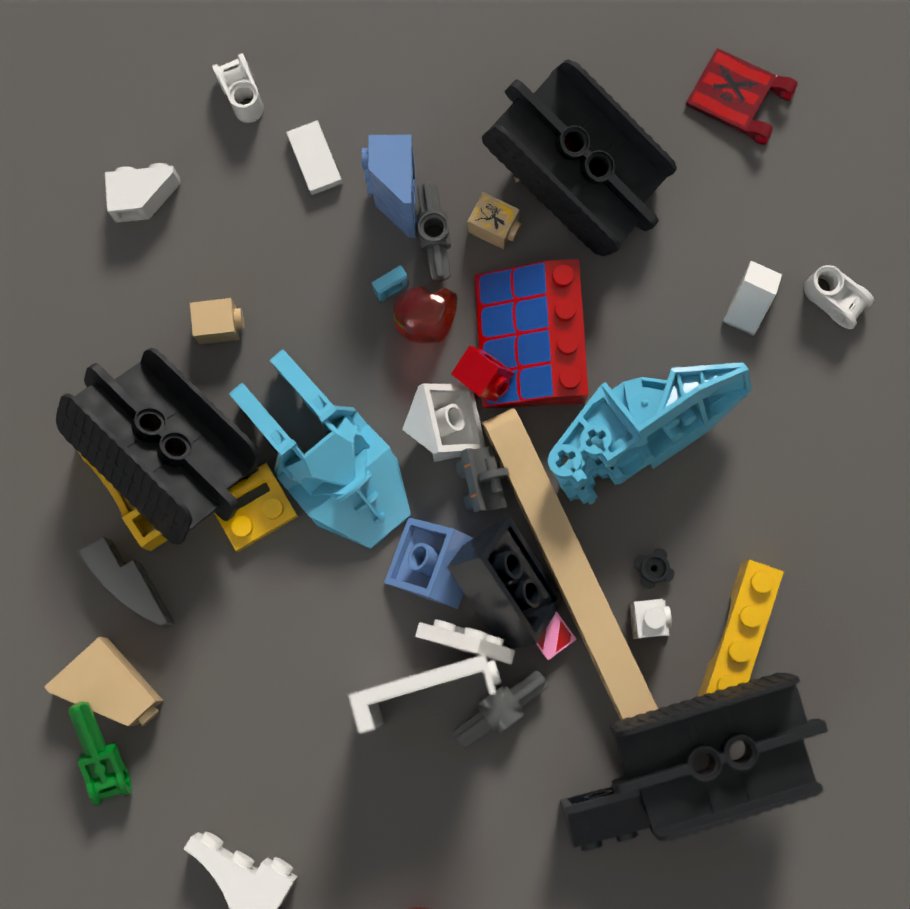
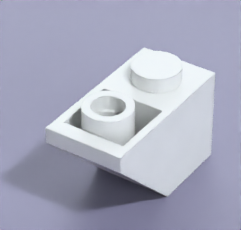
M155 163L150 165L149 168L119 167L113 172H105L107 212L116 223L150 219L180 185V177L175 168L164 163Z

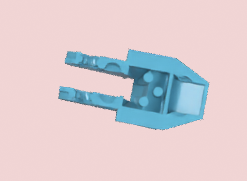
M282 349L269 360L270 363L320 420L325 431L328 433L327 436L304 454L295 440L290 439L243 383L233 389L229 395L277 450L278 454L273 474L314 523L320 528L372 549L411 516L398 459L392 453L387 443L365 422L353 407L334 406Z
M744 363L691 367L678 366L671 368L668 380L639 377L624 381L613 389L604 382L550 451L548 456L550 470L570 501L580 499L583 504L588 502L591 505L598 497L593 490V486L596 484L594 481L596 476H600L602 479L610 478L614 485H620L649 464L653 469L710 431L752 391L749 369ZM567 456L569 459L564 464V466H562L563 463L561 459Z

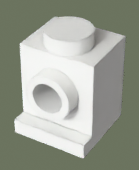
M665 600L636 601L629 604L633 639L669 636L672 618L670 608L666 606Z

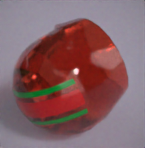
M418 286L405 291L397 299L393 309V321L398 332L410 342L420 344L442 342L447 336L456 315L457 295L446 288L440 289L434 294H428L425 286ZM445 305L444 312L439 320L440 313Z

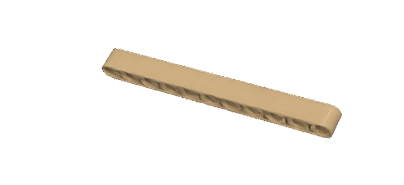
M512 408L482 422L484 431L491 446H493L494 453L501 467L508 468L509 476L506 478L620 721L627 717H634L637 714L647 713L650 710H657L658 707L517 411Z

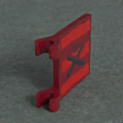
M717 48L687 99L686 106L748 135L755 142L765 145L771 137L773 127L767 122L753 120L769 90L781 99L790 101L795 94L798 83L790 77L777 76Z

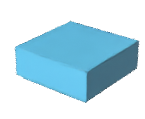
M401 265L372 282L374 294L380 302L385 301L409 285L407 274Z

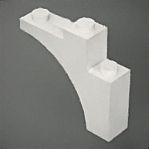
M205 831L203 835L198 832L190 837L184 850L194 856L213 876L224 894L229 909H279L297 879V876L291 873L293 867L280 858L274 857L273 861L266 858L259 868L256 869L253 867V859L240 851H235L234 854L222 847L224 842L210 832Z

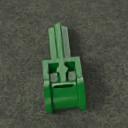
M82 701L71 706L68 712L84 750V753L80 754L77 763L93 805H101L104 799L120 794L124 796L131 795V778L127 767L123 763L116 742L109 745L105 744L90 703Z

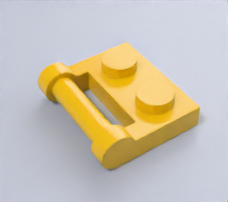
M267 462L257 467L259 471L250 475L248 479H243L234 484L228 491L238 499L266 482L270 489L269 492L238 509L235 515L228 521H223L214 512L237 552L298 517Z

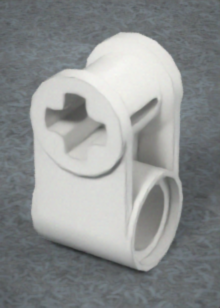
M243 53L238 55V59L222 66L213 65L214 73L223 93L227 95L236 117L246 123L258 120L263 114L264 107L254 83V77ZM244 99H252L248 104H240Z
M831 265L820 267L804 284L806 297L829 314L836 323L847 329H853L857 324L856 319L865 307H871L875 301L867 289L856 284L838 268ZM818 278L824 279L829 283L830 291L821 289L818 284Z

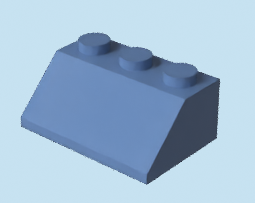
M368 135V148H362V169L364 170L365 182H367V193L373 194L375 206L408 238H415L416 172L412 135Z

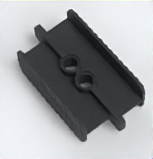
M572 60L563 61L551 72L550 76L534 93L517 79L508 86L505 94L513 103L492 127L482 135V143L587 248L596 255H610L621 248L620 243L635 226L643 231L651 230L659 222L657 216L644 203L667 177L676 172V163L579 63ZM565 137L570 138L574 142L575 152H571L565 147ZM590 161L599 167V177L594 176L590 172Z
M149 348L145 350L141 361L116 379L112 378L99 364L94 363L86 369L84 382L87 388L76 396L69 393L61 396L56 415L57 429L60 434L170 543L181 544L185 541L188 532L213 512L223 521H228L235 515L239 503L228 489L238 481L247 480L250 477L258 460L256 446L237 425L235 426L205 394H202L157 349ZM143 428H149L154 432L146 431ZM167 452H173L177 454L178 457L172 456Z
M774 673L770 676H763L760 679H753L723 690L720 689L713 693L703 694L700 697H693L690 700H684L677 704H670L667 707H660L654 711L650 710L647 713L637 714L631 718L627 717L610 725V730L614 734L626 776L612 780V786L617 795L640 789L651 824L649 828L657 840L673 841L677 838H684L687 835L697 834L703 830L707 831L716 826L720 827L726 823H733L739 819L743 820L752 815L756 816L762 812H769L775 808H782L788 804L791 805L801 800H808V798L816 797L822 793V784L816 782L803 739L827 732L826 721L819 718L807 720L796 685L800 680L798 676L792 673ZM737 741H743L745 745L743 756L737 760H732L729 753L731 746ZM701 752H707L709 755L708 766L701 771L694 770L693 760L695 756Z

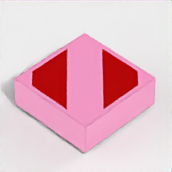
M556 611L536 645L545 658L549 660L577 639Z

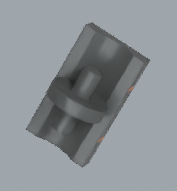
M493 446L479 449L467 448L460 451L461 459L455 465L458 476L461 479H466L469 491L463 496L465 509L478 513L506 508L507 505L500 479L508 477L509 471L508 468L498 469Z

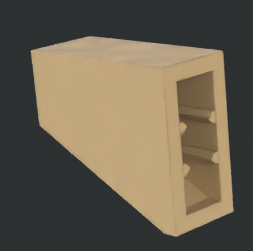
M98 637L44 686L49 693L72 703L88 702L93 712L126 726H135L139 723L142 726L146 725L159 713L156 707L164 701L108 638Z

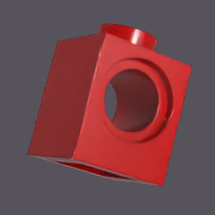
M469 345L451 373L452 376L479 397L497 402L499 397L507 392L510 380L515 374L486 351Z

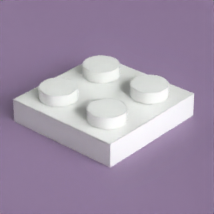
M435 619L433 626L419 622L415 636L474 655H485L486 658L507 664H512L515 650L502 646L504 639L475 629L457 627L454 624Z

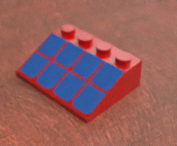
M579 259L541 261L476 274L475 291L479 349L486 351L515 373L510 380L509 389L503 396L499 397L497 402L482 398V409L584 404L589 393Z

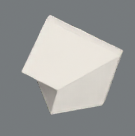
M423 383L418 386L402 430L432 452L434 462L460 457V451L467 448L479 449L486 447L472 390L464 384Z

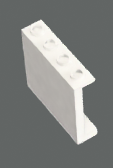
M481 655L350 694L349 698L359 734L384 725L378 702L482 672L488 693H496L494 685L501 683L495 661L487 662L485 655Z

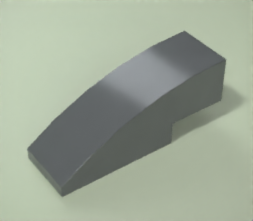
M102 537L78 551L90 571L120 602L140 616L160 626L170 627L175 624L142 564L134 560L125 564L112 540Z

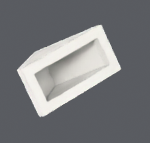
M750 261L722 322L754 336L777 294L782 274Z

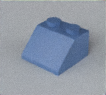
M408 517L384 583L433 602L458 609L464 592L447 566L460 548L473 538L453 528Z

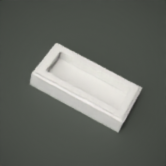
M318 120L287 132L311 195L343 184Z

